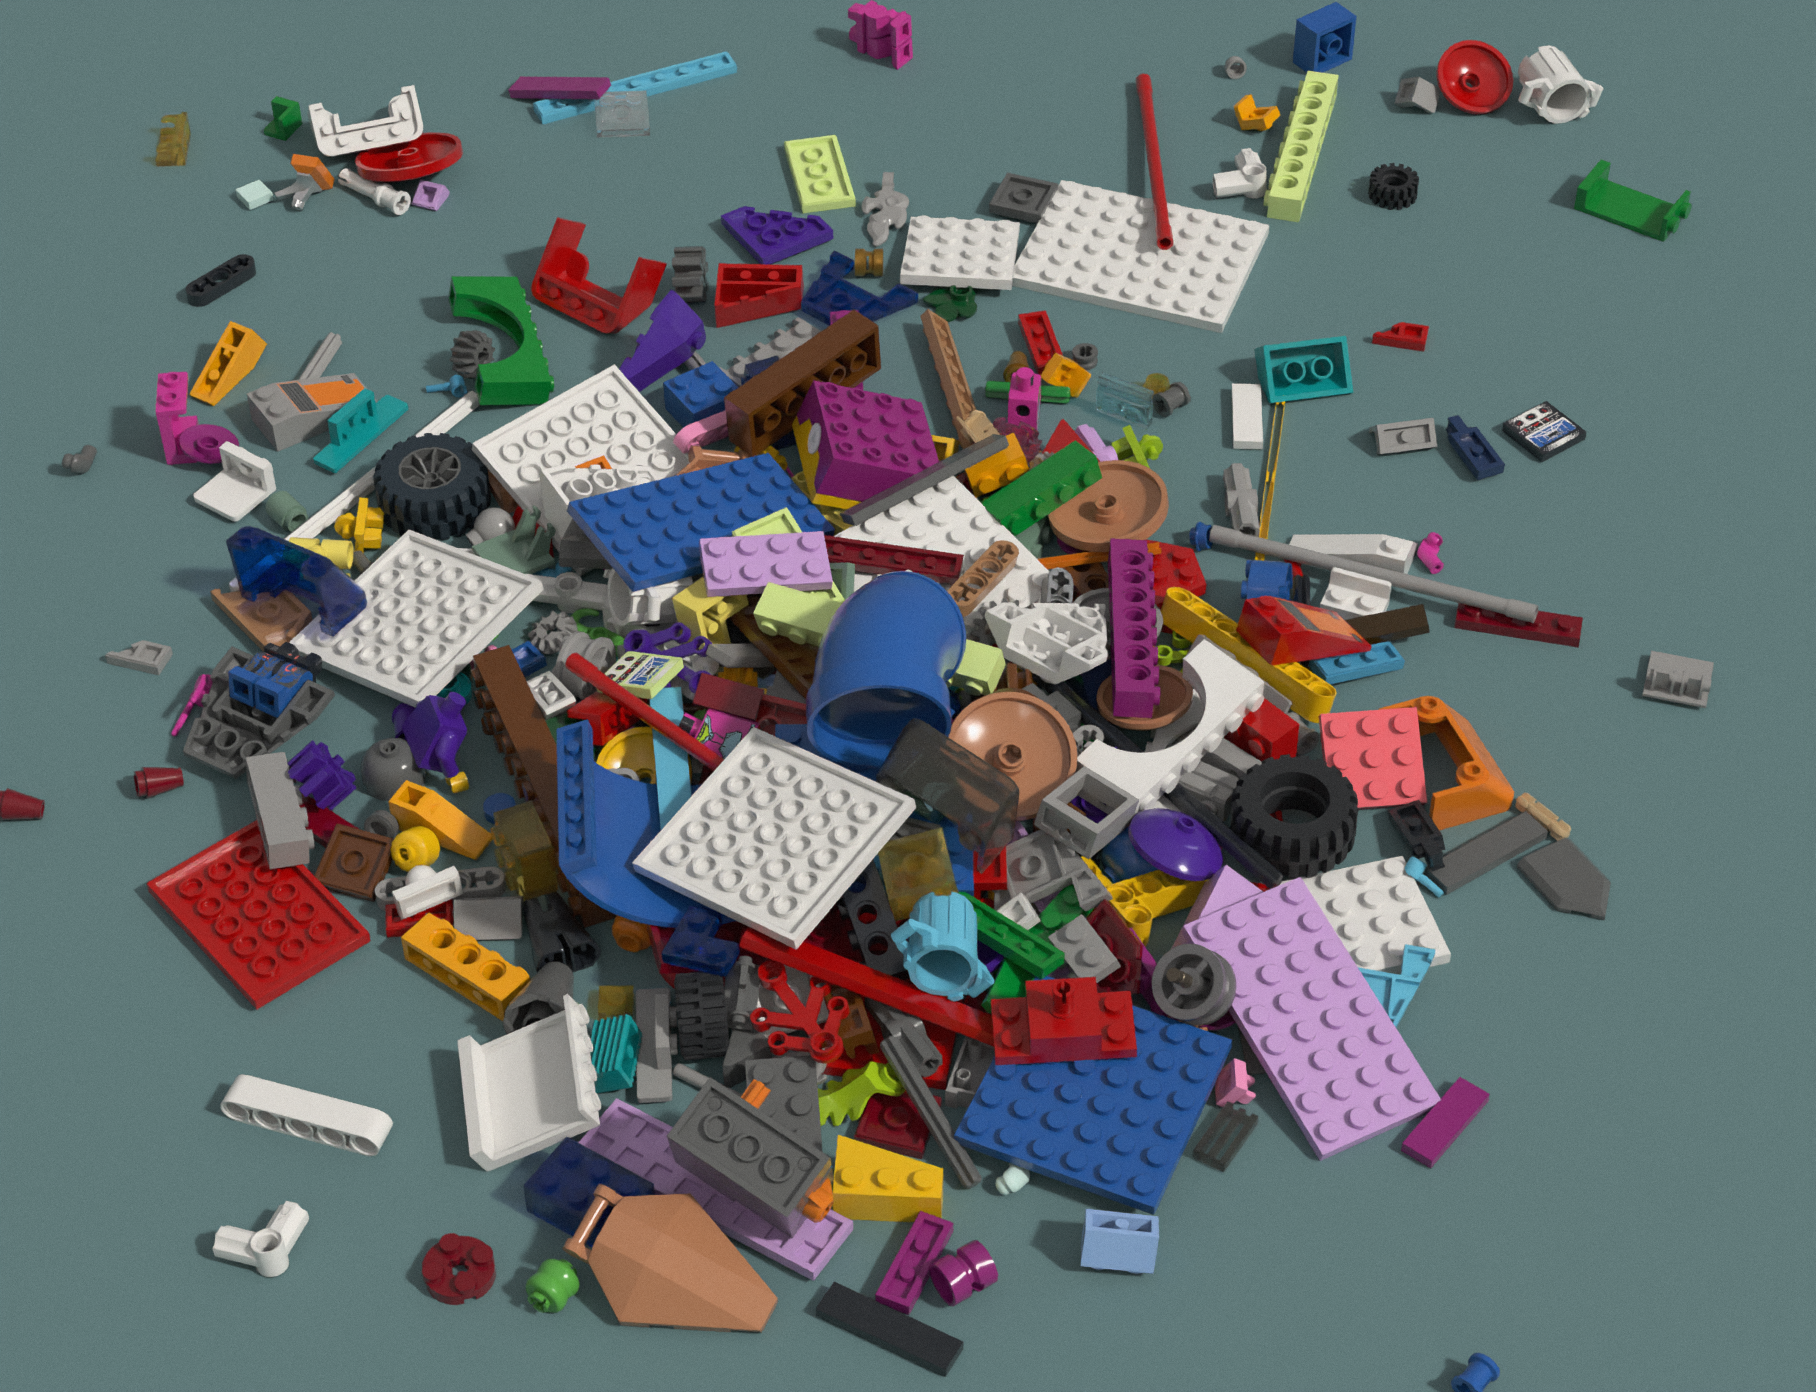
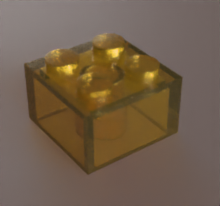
M528 801L494 812L495 826L490 828L493 841L498 846L497 849H494V855L498 867H505L507 871L504 872V876L509 890H515L518 896H524V901L557 891L558 883L553 846L532 802Z
M942 828L890 840L878 852L886 891L895 921L909 918L914 904L920 897L930 892H934L936 896H949L951 892L959 894Z

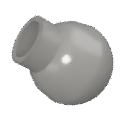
M488 508L478 515L474 522V529L465 535L472 546L515 530V523L507 511L501 508Z

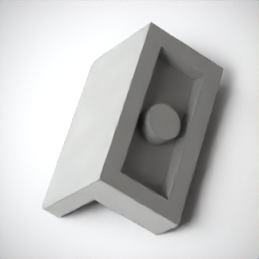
M1434 418L1368 427L1369 433L1375 432L1377 455L1437 447Z
M524 896L456 898L454 900V928L464 935H471L476 940L520 939L522 937Z

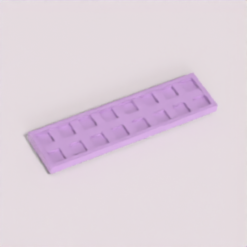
M617 1098L599 1118L600 1126L590 1129L575 1146L577 1156L650 1195L691 1193L724 1234L812 1281L816 1279L853 1231L852 1220L830 1209L821 1222L814 1223L806 1218L794 1237L790 1238L736 1200L733 1202L675 1163L667 1139V1135L673 1127Z

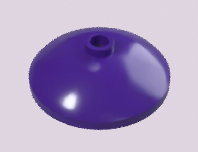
M1153 808L1137 813L1129 824V839L1136 851L1151 865L1171 876L1190 881H1203L1210 879L1222 866V852L1214 836L1200 822L1187 814L1170 809Z

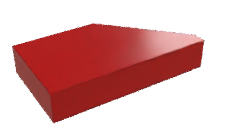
M1400 322L1393 325L1391 330L1383 333L1379 331L1373 333L1372 344L1424 352L1429 326Z

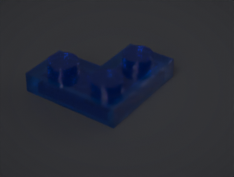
M689 906L661 955L663 963L726 977L740 954L739 944L714 938L723 922L720 912Z

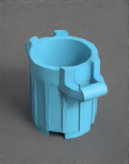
M930 892L920 897L914 904L912 913L910 912L909 920L891 933L892 940L895 942L898 950L904 955L903 966L908 970L910 980L922 991L933 995L948 996L949 1000L955 1002L963 999V994L975 998L994 984L992 975L977 956V914L974 912L970 901L956 892H951L949 896H936L934 892Z

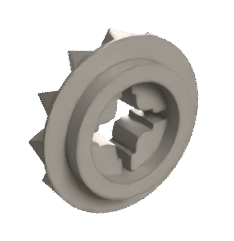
M552 611L549 617L541 616L539 623H533V631L528 633L531 644L541 653L553 654L560 652L564 636H570L578 631L573 616L569 617L565 611L560 614ZM557 627L558 631L547 634L548 630L553 631Z

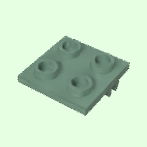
M534 505L531 515L527 509L523 511L515 530L472 546V551L476 556L520 573L532 574L555 565V560L549 554L551 538L555 535L556 529L551 523H547V531L545 532L543 527L539 526L535 535L536 522L541 516V511Z

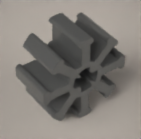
M703 246L675 247V257L672 258V267L675 271V276L672 277V285L675 287V292L684 302H706V291L709 290V282L706 278V273L709 271L708 262H706V249Z

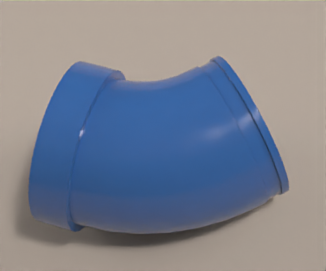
M889 572L861 586L847 597L834 613L821 638L815 661L813 684L806 697L808 738L815 749L833 761L848 766L875 769L891 768L910 764L930 745L932 749L923 757L925 758L945 743L952 727L950 693L946 682L958 670L964 657L966 629L959 607L952 596L940 584L931 578L915 572Z

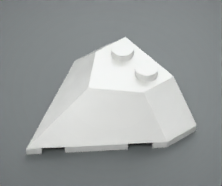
M1003 602L985 612V619L999 649H1002L1004 658L1017 664L1019 669H1029L1032 673L1040 676L1044 682L1058 684L1089 671L1107 660L1108 655L1105 648L1107 643L1106 618L1104 617L1105 604H1094V607L1091 608L1080 607L1078 603H1032L1031 608H1020L1015 603Z

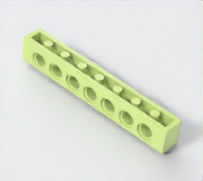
M1307 71L1305 81L1300 80L1298 96H1295L1293 111H1290L1288 126L1285 127L1283 142L1280 143L1279 158L1276 157L1274 174L1271 173L1269 190H1266L1263 205L1268 206L1267 218L1293 222L1300 221L1337 97L1339 75Z

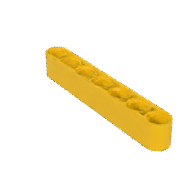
M1170 587L1167 589L1161 608L1164 625L1191 643H1194L1199 634L1205 635L1219 647L1233 653L1236 656V660L1255 670L1261 679L1292 702L1290 709L1306 720L1319 723L1320 714L1330 713L1337 692L1332 685L1297 662L1271 666L1236 632L1238 623L1184 588Z

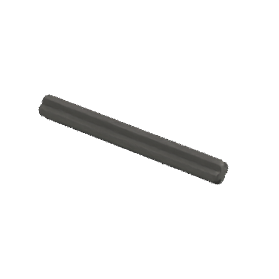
M893 1035L886 1038L880 1043L882 1052L964 1188L971 1189L982 1181V1177L964 1147L954 1139L955 1132L899 1038Z

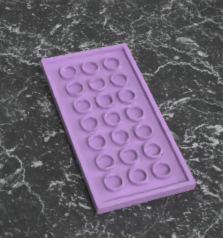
M1301 877L1183 925L1181 933L1188 944L1204 946L1224 957L1231 965L1236 977V994L1229 1012L1320 1161L1430 1112L1436 1103L1441 1101V1098Z

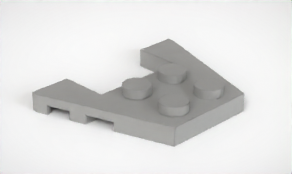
M1041 829L1006 846L1007 890H992L995 893L994 910H998L1019 893H1023L1031 904L1071 884L1074 885L1080 907L1085 911L1097 907L1103 899L1107 901L1113 899L1110 892L1076 851Z

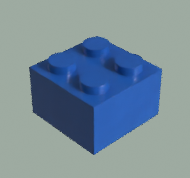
M1334 2L1296 19L1293 63L1306 73L1307 71L1323 73L1352 60L1357 16L1339 3Z
M711 361L663 382L665 409L684 428L689 424L725 411L724 397L739 387Z

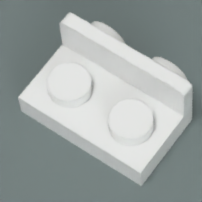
M1333 567L1330 574V583L1320 603V608L1335 611L1345 620L1386 612L1392 584L1389 581Z

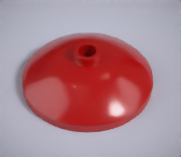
M1465 40L1455 43L1443 53L1437 65L1436 77L1442 94L1453 106L1471 114L1491 113L1499 109L1512 92L1513 73L1507 59L1500 51L1485 42Z

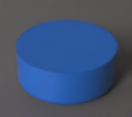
M493 794L483 803L484 816L492 824H506L516 816L515 800L508 794Z

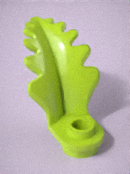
M870 1061L861 1069H848L843 1074L841 1082L828 1081L825 1085L826 1090L818 1088L820 1125H825L828 1116L831 1117L834 1126L841 1125L846 1114H848L852 1121L857 1120L863 1113L870 1096L875 1093L890 1096L902 1095L906 1090L889 1063L881 1064Z

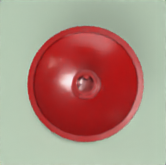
M428 132L422 133L417 140L362 151L356 157L355 164L358 175L367 180H413L436 173L453 165L462 157L463 149L461 140L455 135Z

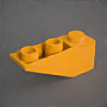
M408 780L401 785L388 801L390 813L396 818L400 831L403 832L415 826L429 828L435 833L441 847L471 859L477 860L493 840V835L434 790Z

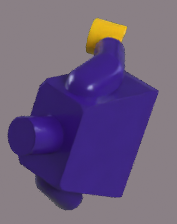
M450 692L446 698L433 695L426 696L416 704V709L401 725L417 766L423 769L442 772L446 783L451 786L453 793L469 789L467 776L464 771L459 772L455 761L456 753L467 734V727L460 713L466 704V700L456 692Z

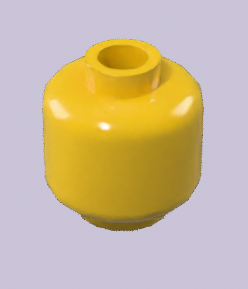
M415 826L399 833L391 844L393 861L401 870L409 872V870L418 865L430 866L434 864L440 853V844L435 833L423 826Z

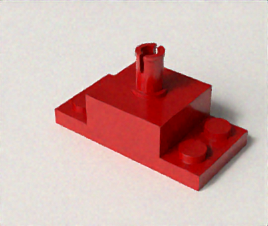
M1096 977L1026 981V997L991 999L995 1065L1137 1057L1131 991L1097 993Z

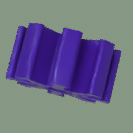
M312 740L287 763L292 767L288 770L290 778L303 783L299 791L305 797L312 793L316 805L321 809H325L328 806L330 810H333L357 788L352 784L356 780L354 774L341 768L345 761L339 754L332 758L328 746L323 742L316 745Z

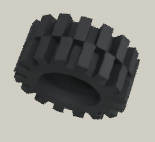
M1390 163L1389 167L1386 164H1382L1381 168L1377 166L1370 175L1369 198L1370 200L1373 199L1372 202L1375 205L1379 203L1381 208H1384L1385 205L1388 206V210H1393V207L1401 210L1402 206L1408 208L1410 203L1414 204L1417 199L1419 176H1417L1416 171H1412L1411 167L1404 168V164L1400 163L1399 166H1395V163Z

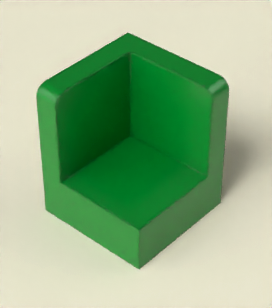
M276 96L271 101L274 119L265 127L264 135L287 141L303 124L299 102Z

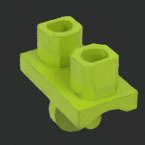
M1131 426L1123 427L1125 437L1111 443L1116 451L1118 460L1129 457L1123 461L1139 463L1150 468L1146 459L1156 460L1163 450L1161 439L1157 436L1146 434L1138 443Z

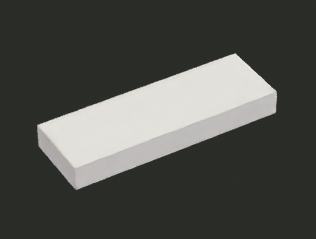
M1232 383L1233 449H1262L1261 384Z

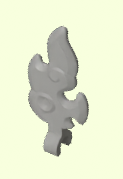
M883 172L882 190L874 193L876 198L866 196L862 202V211L866 215L872 209L877 208L880 210L870 215L867 225V231L873 239V246L875 247L886 242L889 236L890 225L900 229L907 219L906 208L909 205V199L903 193L894 191V172Z

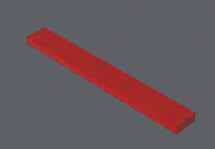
M751 927L747 928L741 938L739 947L994 1047L991 1014L957 1001L953 1002L944 996L929 994L918 989L914 984L806 942H802L797 949H794Z

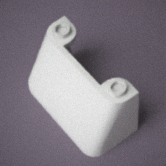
M414 85L401 87V94L392 98L388 105L390 117L342 127L338 113L332 114L326 111L322 103L308 105L307 114L317 147L327 157L417 140L423 131V122Z

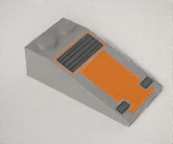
M355 373L271 383L247 393L251 419L278 452L329 431L327 420L347 404L351 398L366 388V386Z

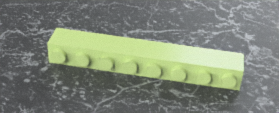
M768 582L753 614L762 632L771 636L779 634L789 637L790 640L798 644L809 643L819 647L830 619L842 603ZM966 639L964 657L958 670L946 682L947 687H951V685L956 686L975 696L993 693L1006 666L1002 649Z

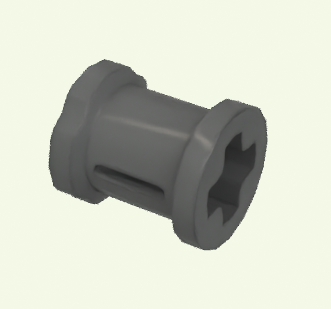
M1181 382L1172 383L1170 389L1163 393L1158 392L1152 397L1153 407L1162 417L1172 415L1174 409L1179 406H1186L1191 401L1187 387Z

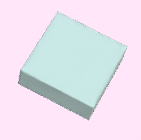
M260 180L235 189L238 199L249 210L274 200L272 192Z

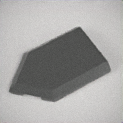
M1565 837L1523 857L1517 864L1520 872L1557 911L1571 913V910L1591 914V918L1605 920L1611 882L1571 839Z

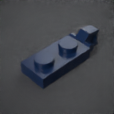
M1459 415L1448 417L1446 431L1449 443L1475 478L1480 480L1503 473L1505 463L1477 426L1467 427Z

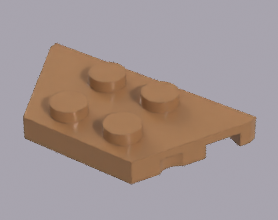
M278 579L263 581L259 584L239 585L240 591L221 594L220 588L210 591L212 600L263 652L264 647L268 643L280 647L285 642H290L312 621L311 611Z

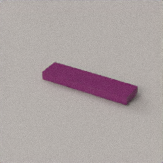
M520 76L508 91L511 98L599 100L610 88L611 83L609 77Z

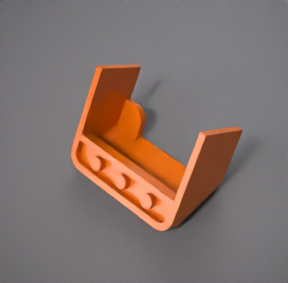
M1422 696L1379 708V710L1417 707L1420 736L1435 732L1457 766L1456 781L1459 786L1432 793L1429 816L1439 830L1503 813L1512 807L1514 790L1469 721L1442 700L1434 696Z

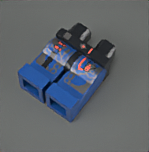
M285 642L280 647L268 643L264 647V652L257 653L244 668L235 666L228 672L230 697L252 707L256 705V709L278 718L307 680L316 683V676L322 671V658L312 652L306 657H302L299 655L296 646L289 642ZM248 689L249 695L243 693V691ZM274 700V706L270 705L269 702Z

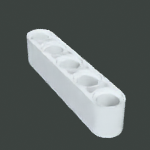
M243 1074L235 1078L220 1104L222 1112L235 1121L366 1156H376L393 1126L392 1119L378 1109Z

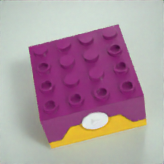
M813 380L792 424L811 503L847 510L939 462L922 402L914 399H903L885 393L879 394L864 391L860 388H849L831 382L825 383Z

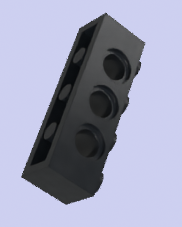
M872 860L854 881L863 883L866 886L865 889L859 893H853L847 889L841 896V899L836 902L842 920L847 918L852 928V930L847 931L850 945L853 951L859 949L863 960L858 963L904 981L910 979L908 970L903 966L904 955L898 950L891 938V933L898 927L874 860ZM863 913H872L877 917L870 924H864L858 920L859 916ZM877 943L887 947V951L882 955H874L869 949Z

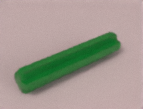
M987 381L985 386L986 397L1008 399L1011 382ZM1041 385V402L1069 403L1071 394L1069 387Z

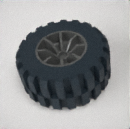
M424 433V436L416 437V435L408 437L407 441L403 443L399 441L393 445L392 450L388 449L375 467L373 480L378 508H381L384 512V523L401 536L408 530H412L432 539L441 538V541L448 540L450 536L455 534L458 537L464 534L467 528L472 529L478 515L490 506L491 491L488 469L472 451V444L470 442L466 443V440L461 437L455 436L452 438L446 433H440V435Z

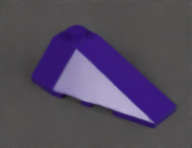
M673 290L669 291L651 314L649 319L653 323L646 335L640 333L636 340L638 344L633 357L625 358L619 368L639 392L691 358L696 350L703 347L706 341L703 321Z

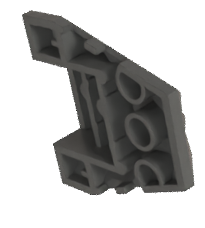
M231 646L213 669L210 677L213 682L209 694H204L202 698V713L200 718H195L183 753L190 759L237 779L246 772V757L270 754L320 716L335 696L334 691L307 680L278 718L256 709V705L252 707L230 697L228 672L235 666L244 668L254 658L253 655ZM248 689L244 690L243 693L249 695ZM274 700L270 701L269 704L274 706Z

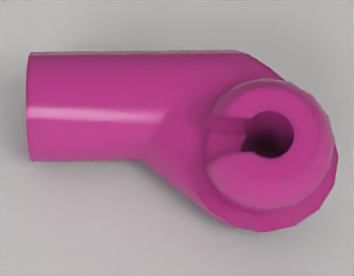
M1435 532L1429 533L1427 538L1422 540L1417 550L1419 559L1432 574L1439 573L1444 567L1442 561L1437 557L1440 550L1439 546L1442 545L1443 539Z

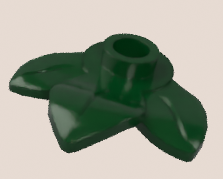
M952 285L950 290L938 289L923 299L924 303L937 307L935 314L947 322L955 320L959 315L964 318H970L977 312L975 292L972 286L964 288Z

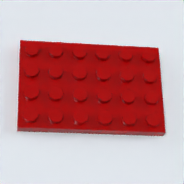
M257 820L146 883L148 892L256 1010L371 941L369 932L303 864L275 869L269 868Z

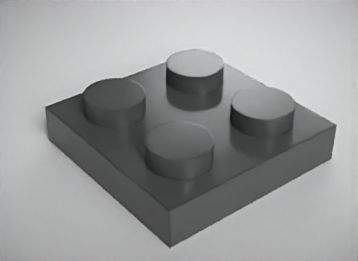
M1007 172L989 203V213L1038 223L1055 195L1058 183Z

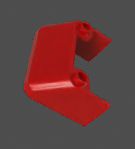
M557 217L531 285L533 296L537 300L603 333H618L651 306L667 263L638 257L622 298L585 279L589 270V261L583 253L577 251V247L586 224Z

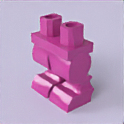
M872 0L865 5L855 3L848 9V18L856 21V24L850 28L849 40L857 43L858 52L863 54L867 52L869 56L875 59L892 55V65L897 70L913 58L911 15H908L906 11L896 12L894 9L887 10L886 7L877 5V2Z

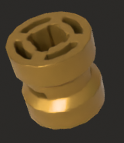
M855 249V276H864L865 274L883 276V249H874L873 251ZM867 256H869V269H867Z

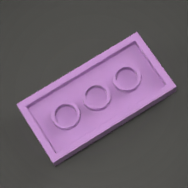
M823 531L702 538L699 540V551L707 597L762 594L768 582L799 591L832 589L833 580Z

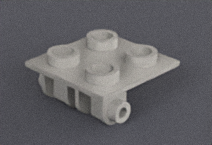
M1651 651L1642 696L1706 708L1714 662Z

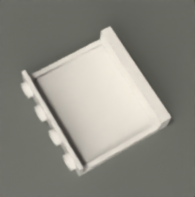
M568 994L563 995L565 1010L481 1046L470 1035L457 1040L469 1154L487 1172L600 1126L598 1111L601 1110V1102L595 1092L594 1081L597 1080V1073L591 1062L590 1055L593 1052V1044L587 1033L586 1026L589 1023V1016L585 1007L582 1004L578 1005Z

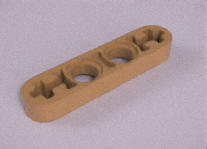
M1004 540L993 543L948 589L947 592L956 602L963 617L969 615L1015 567L1019 555V549L1015 544ZM982 568L994 570L996 573H988L982 570ZM967 584H975L981 588L975 589L969 587Z

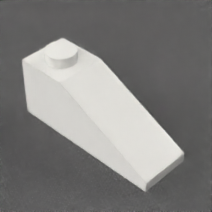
M550 671L527 681L545 720L566 714L567 710L576 703L574 695Z

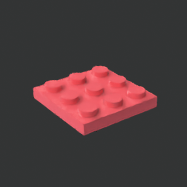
M1417 707L1319 715L1323 761H1326L1327 766L1330 768L1332 766L1336 767L1342 772V777L1349 779L1353 785V790L1357 794L1358 810L1399 807L1419 800L1422 805L1427 803Z

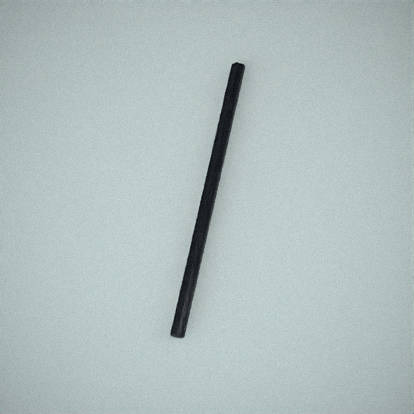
M1032 673V679L1049 694L1058 691L1082 713L1081 722L1084 725L1098 727L1103 732V742L1105 744L1117 747L1119 750L1145 753L1064 681L1058 684L1044 682L1040 676ZM1179 782L1170 793L1163 794L1184 814L1200 822L1214 836L1221 847L1265 886L1272 889L1281 884L1282 873Z

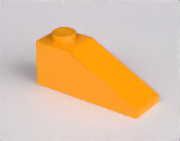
M230 321L189 395L215 406L254 369L267 343L252 329Z

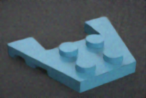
M1405 944L1400 975L1358 967L1396 1029L1434 959L1436 949Z

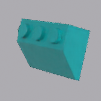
M1346 336L1264 345L1254 349L1258 379L1269 403L1354 393Z

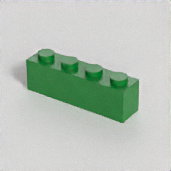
M1075 440L981 502V504L1001 526L1003 525L1015 537L1102 479L1097 457Z

